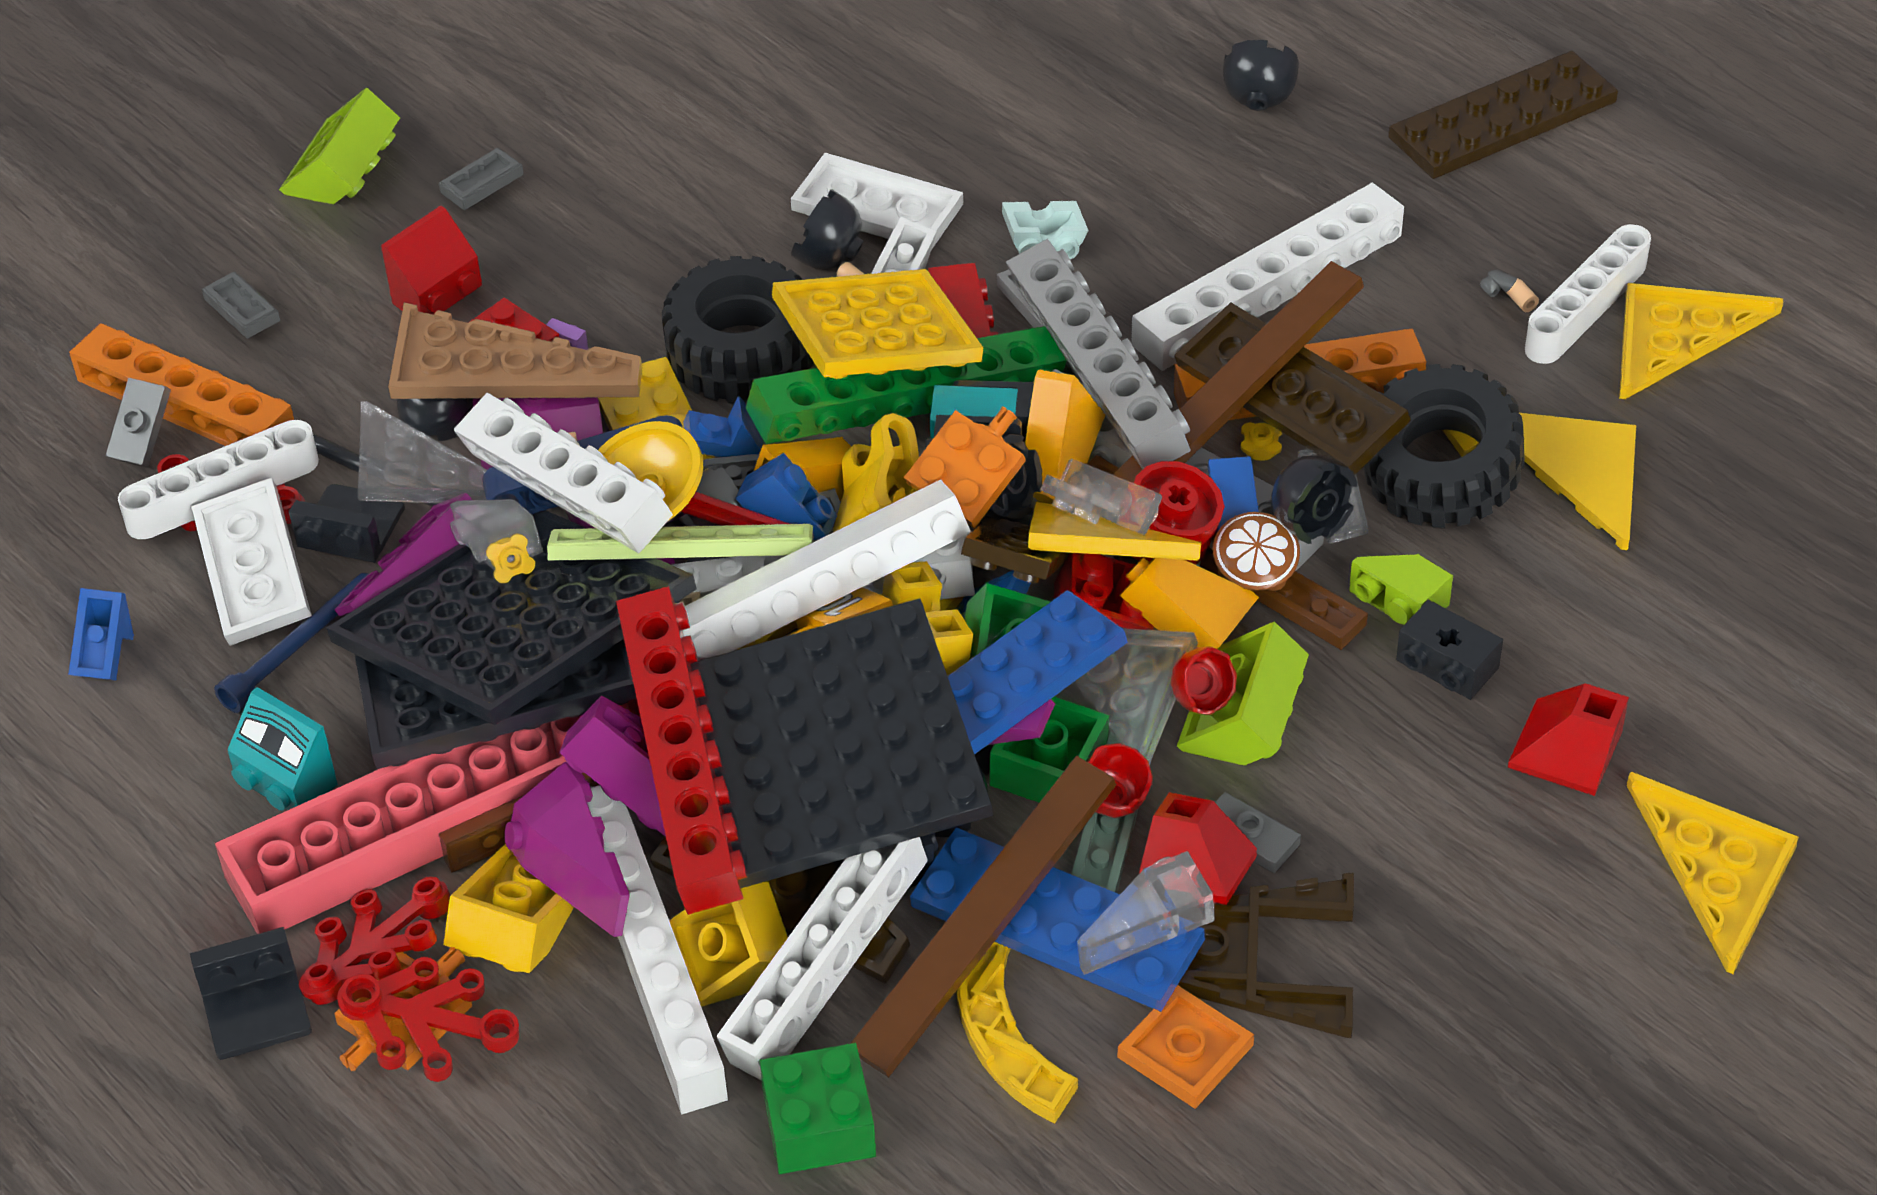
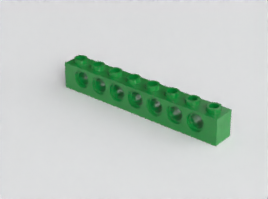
M1046 326L977 338L983 346L982 362L966 363L961 367L944 365L927 367L921 371L909 369L894 370L882 375L870 373L854 374L842 379L823 377L818 368L753 379L746 410L765 444L792 441L797 438L829 434L843 429L866 427L875 424L884 415L892 413L905 418L931 413L934 385L952 386L957 380L1034 382L1038 370L1052 372L1054 369L1063 372L1067 359Z

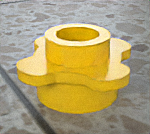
M1252 422L1245 423L1241 427V433L1245 436L1244 441L1241 442V450L1247 456H1251L1254 460L1265 461L1281 452L1282 444L1278 442V439L1282 432L1267 423L1255 424Z
M516 533L511 538H502L487 547L486 556L495 567L493 575L498 582L508 583L513 576L520 573L529 574L534 570L535 560L527 552L528 540L524 535ZM509 555H514L512 562L507 561Z

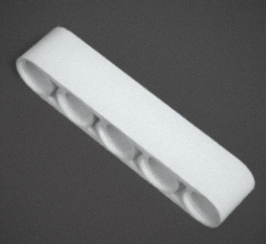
M1634 224L1618 228L1531 314L1525 343V354L1529 359L1543 364L1552 363L1559 359L1626 291L1627 283H1634L1644 273L1651 242V234L1647 229Z
M290 420L125 487L119 493L118 502L127 533L136 539L152 538L195 520L191 506L268 478H272L275 485L278 486L313 471L318 465L319 458L312 428L305 421Z

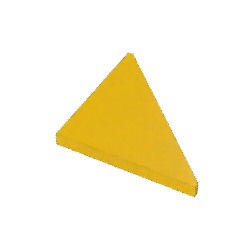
M1627 283L1619 399L1631 397L1780 314L1783 307V298Z
M1519 413L1522 416L1524 429V461L1536 471L1535 476L1557 495L1562 493L1576 505L1575 510L1597 529L1603 528L1616 539V545L1621 550H1628L1636 425Z
M1036 502L1029 530L1028 548L1040 551L1198 560L1200 559L1201 542L1044 502Z
M1630 772L1627 781V788L1726 972L1734 974L1797 847L1799 837L1637 773Z

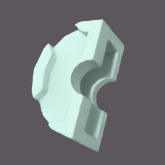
M1050 201L1046 208L1038 211L1032 210L1029 202H1002V214L1019 254L1046 239L1051 242L1057 252L1064 249L1069 259L1074 258L1079 253V246L1083 243L1088 233V228L1077 201Z

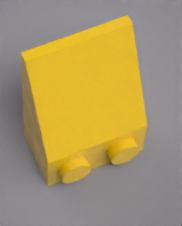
M505 844L450 895L443 945L455 947V949L460 950L463 955L468 957H481L502 964L504 968L510 971L530 973L550 952L574 906L525 870L512 850H509Z

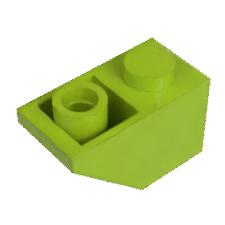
M1419 554L1357 557L1352 561L1349 591L1355 594L1361 601L1371 604L1390 616L1395 622L1405 625L1427 600L1444 608L1450 605L1453 575Z

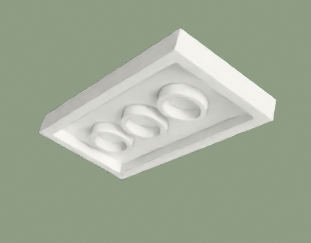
M828 153L823 154L791 197V210L810 216L823 196L828 198L827 195L830 189H833L854 204L861 217V231L889 239L901 216L937 231L932 249L963 205V192Z
M272 478L191 506L223 634L230 646L312 616L278 490Z

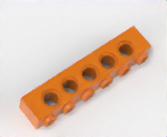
M102 323L69 352L79 382L122 400L128 378L170 388L171 392L163 419L224 446L281 423L294 420L291 405L284 400L273 398L255 390L248 384L236 382L223 376L218 371L206 369L192 363L185 357H178L160 349L155 344H148L130 336L125 331L116 330Z
M1413 328L1311 343L1304 346L1362 383L1383 394L1384 385L1395 377L1401 380L1404 378L1405 372L1417 368L1418 372L1426 370L1427 361ZM1175 364L1174 396L1180 409L1206 383ZM1242 407L1229 420L1255 417L1256 415Z

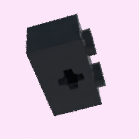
M1427 600L1400 629L1396 660L1410 670L1417 671L1442 684L1446 689L1455 691L1471 700L1499 669L1503 638Z

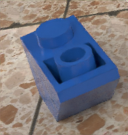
M784 453L748 474L735 497L745 509L789 524L813 525V540H819L829 535L837 518V514L830 501L817 492L807 480L804 471L798 465L793 464Z

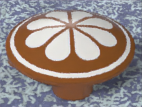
M1247 512L1234 516L1221 526L1214 539L1213 557L1220 577L1248 590L1277 591L1285 586L1287 580L1295 572L1300 559V546L1298 539L1282 525L1276 516L1263 512Z

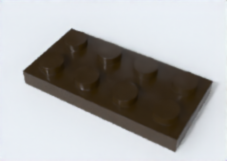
M991 517L965 537L961 555L971 557L970 563L974 566L987 570H996L998 565L1014 570L1013 576L1017 579L1038 583L1040 578L1046 580L1066 561L1070 552L1030 550L1028 548L1031 525L1011 519Z

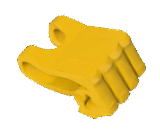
M895 413L884 415L872 427L871 446L854 444L845 453L842 459L844 493L833 532L917 491L908 485L904 479V476L919 458L915 429L907 418ZM889 428L896 431L899 437L898 446L893 447ZM857 458L864 461L865 464L860 466Z

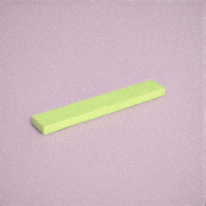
M773 524L662 527L639 554L597 528L553 529L547 545L548 561L789 555L813 543V525Z

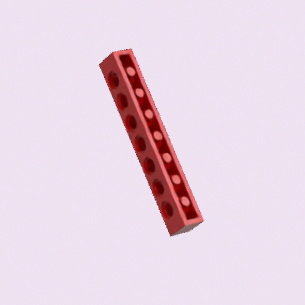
M669 586L616 601L675 883L686 913L689 915L742 900L744 898L739 880L748 878L741 851H733L731 842L739 840L732 813L724 814L722 806L730 803V797L723 775L716 777L714 771L715 768L722 767L715 739L708 741L706 733L714 731L707 704L699 705L698 698L706 696L699 669L691 670L690 664L698 662L691 635L684 637L683 634L684 629L690 628L685 605L683 602L675 604Z

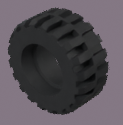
M730 256V260L720 261L719 258L711 260L703 268L698 265L691 269L687 274V278L682 276L674 284L663 302L662 324L666 357L676 378L681 383H685V386L694 393L699 394L703 392L707 399L718 401L719 398L726 399L728 403H735L739 396L743 400H748L753 379L811 369L814 364L812 358L772 298L773 282L802 280L792 269L786 271V267L779 262L773 260L771 263L765 262L763 257L752 256V259H742V256ZM741 325L761 327L743 333L721 331L729 327Z
M1440 364L1428 365V370L1419 372L1415 368L1405 372L1403 379L1398 380L1395 377L1384 385V394L1379 393L1407 409L1411 419L1364 466L1367 485L1372 487V494L1379 503H1387V510L1400 518L1405 514L1407 515L1408 522L1421 526L1424 521L1432 523L1433 528H1445V523L1456 522L1458 527L1470 524V518L1475 516L1480 520L1492 514L1493 505L1501 507L1510 498V491L1518 487L1521 480V470L1524 469V429L1522 416L1519 414V406L1514 397L1507 394L1505 386L1495 379L1489 382L1488 374L1476 369L1473 372H1468L1465 370V366L1452 364L1451 368H1440ZM1437 430L1459 431L1479 442V445L1467 455L1445 462L1424 460L1406 450L1411 442L1418 437Z

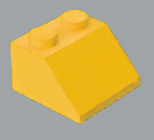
M769 882L741 888L744 898L742 900L687 915L686 910H683L669 920L701 1007L748 993L787 940L788 936Z

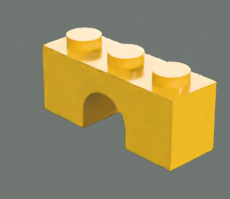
M928 562L909 563L884 576L882 596L891 599L893 606L921 598L948 676L970 660L973 632L958 609L940 610L942 584Z

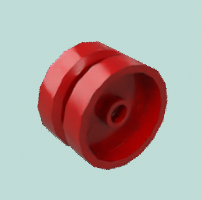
M1160 461L1146 466L1136 475L1119 522L1201 542L1200 559L1186 560L1197 565L1205 557L1212 537L1220 523L1224 510L1222 492L1213 479L1197 467L1177 461ZM1131 556L1138 562L1143 558ZM1144 557L1149 562L1153 559L1150 557Z

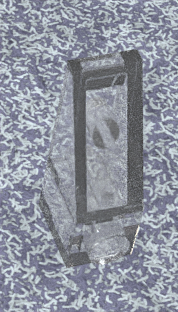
M1188 851L1174 857L1162 858L1152 866L1143 869L1077 940L1080 969L1084 975L1214 921L1213 892Z

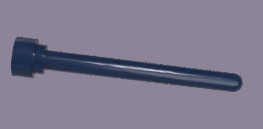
M359 574L244 673L238 672L235 675L229 674L215 685L214 692L221 704L234 713L240 712L246 706L250 693L255 689V686L337 617L338 614L334 609L369 574Z

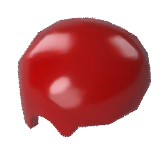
M1212 646L1196 647L1179 657L1172 668L1170 684L1174 697L1184 708L1197 714L1211 715L1225 707L1236 692L1237 673L1232 665L1229 654Z
M1121 743L1102 745L1096 748L1088 763L1114 777L1116 786L1097 809L1096 813L1114 819L1134 813L1143 804L1152 785L1153 776L1149 761L1136 748Z

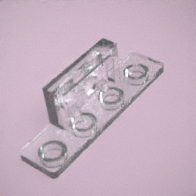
M1074 459L1068 461L1060 480L1046 475L1040 489L1054 496L1055 499L1052 505L1096 525L1101 517L1141 535H1145L1150 525L1155 521L1158 515V507L1162 500V495Z

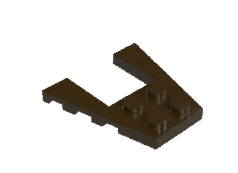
M1354 873L1342 874L1341 880L1318 883L1317 877L1296 880V886L1273 890H1269L1268 885L1250 887V893L1232 895L1227 905L1205 903L1201 899L1191 897L1164 900V913L1204 928L1205 941L1184 973L1178 986L1197 998L1337 1036L1352 1038L1353 987L1257 982L1259 917L1352 922L1354 912Z

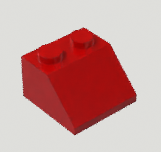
M443 206L437 207L381 245L392 304L400 310H403L405 302L417 305L419 312L434 315L437 310H447L482 286L478 256L447 209Z

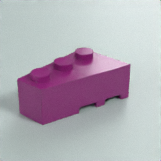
M601 696L567 731L559 753L565 757L567 763L574 770L587 774L601 785L602 790L608 797L615 801H621L633 810L645 826L657 829L666 836L641 717Z

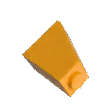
M1038 370L1034 380L1025 445L1028 450H1036L1042 467L1041 492H1034L1033 497L1040 502L1055 504V501L1064 502L1077 491L1106 415L1075 375Z
M843 437L763 445L754 471L784 453L793 464L798 465L804 471L807 480L818 493L835 488L837 496L841 501L844 493L842 459L851 446ZM857 458L860 466L864 465L865 462Z
M1144 557L1126 575L1131 583L1120 595L1132 607L1142 611V616L1182 653L1203 646H1212L1218 649L1259 598L1253 591L1244 589L1186 560L1153 558L1149 562Z

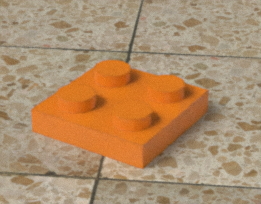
M1177 985L1163 1010L1160 1012L1153 1009L1118 1046L1117 1058L1196 1109L1254 1046V1034Z

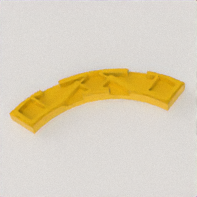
M994 942L957 989L958 1009L964 1031L972 1049L992 1078L1019 1103L1033 1113L1055 1124L1077 1091L1078 1078L1047 1060L1032 1044H1028L1020 1034L1009 1008L1004 989L1005 967L1011 949Z

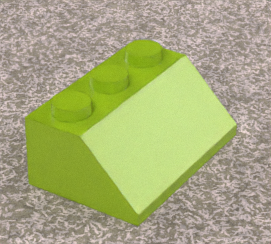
M366 87L326 119L279 190L284 195L333 205L345 195L352 198L365 183L361 178L363 174H368L380 161L381 157L377 155L378 151L384 150L395 138L396 134L392 130L400 117Z
M1275 621L1222 644L1218 648V650L1230 655V660L1237 673L1236 692L1228 704L1214 714L1202 715L1189 711L1177 743V747L1182 752L1243 766L1262 758L1267 759L1277 753L1282 744L1281 738L1287 720L1293 711L1292 705L1298 686L1304 677L1303 671L1309 654Z

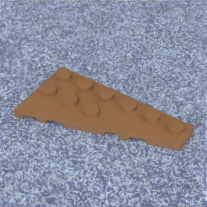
M404 302L388 388L391 399L482 398L486 393L496 398L639 397L642 362L641 356L597 346L588 350L570 346V341L567 339L555 337L552 342L535 338V332L475 319L469 323L454 320L451 313L437 310L434 315L419 312L417 305Z

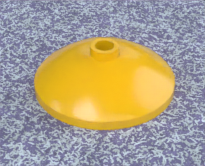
M654 421L634 425L614 435L598 449L607 459L608 463L613 466L616 462H620L630 469L639 481L643 482L647 478L657 484L666 495L662 500L673 514L669 520L675 517L689 503L698 489L702 478L703 456L699 445L687 430L673 423Z

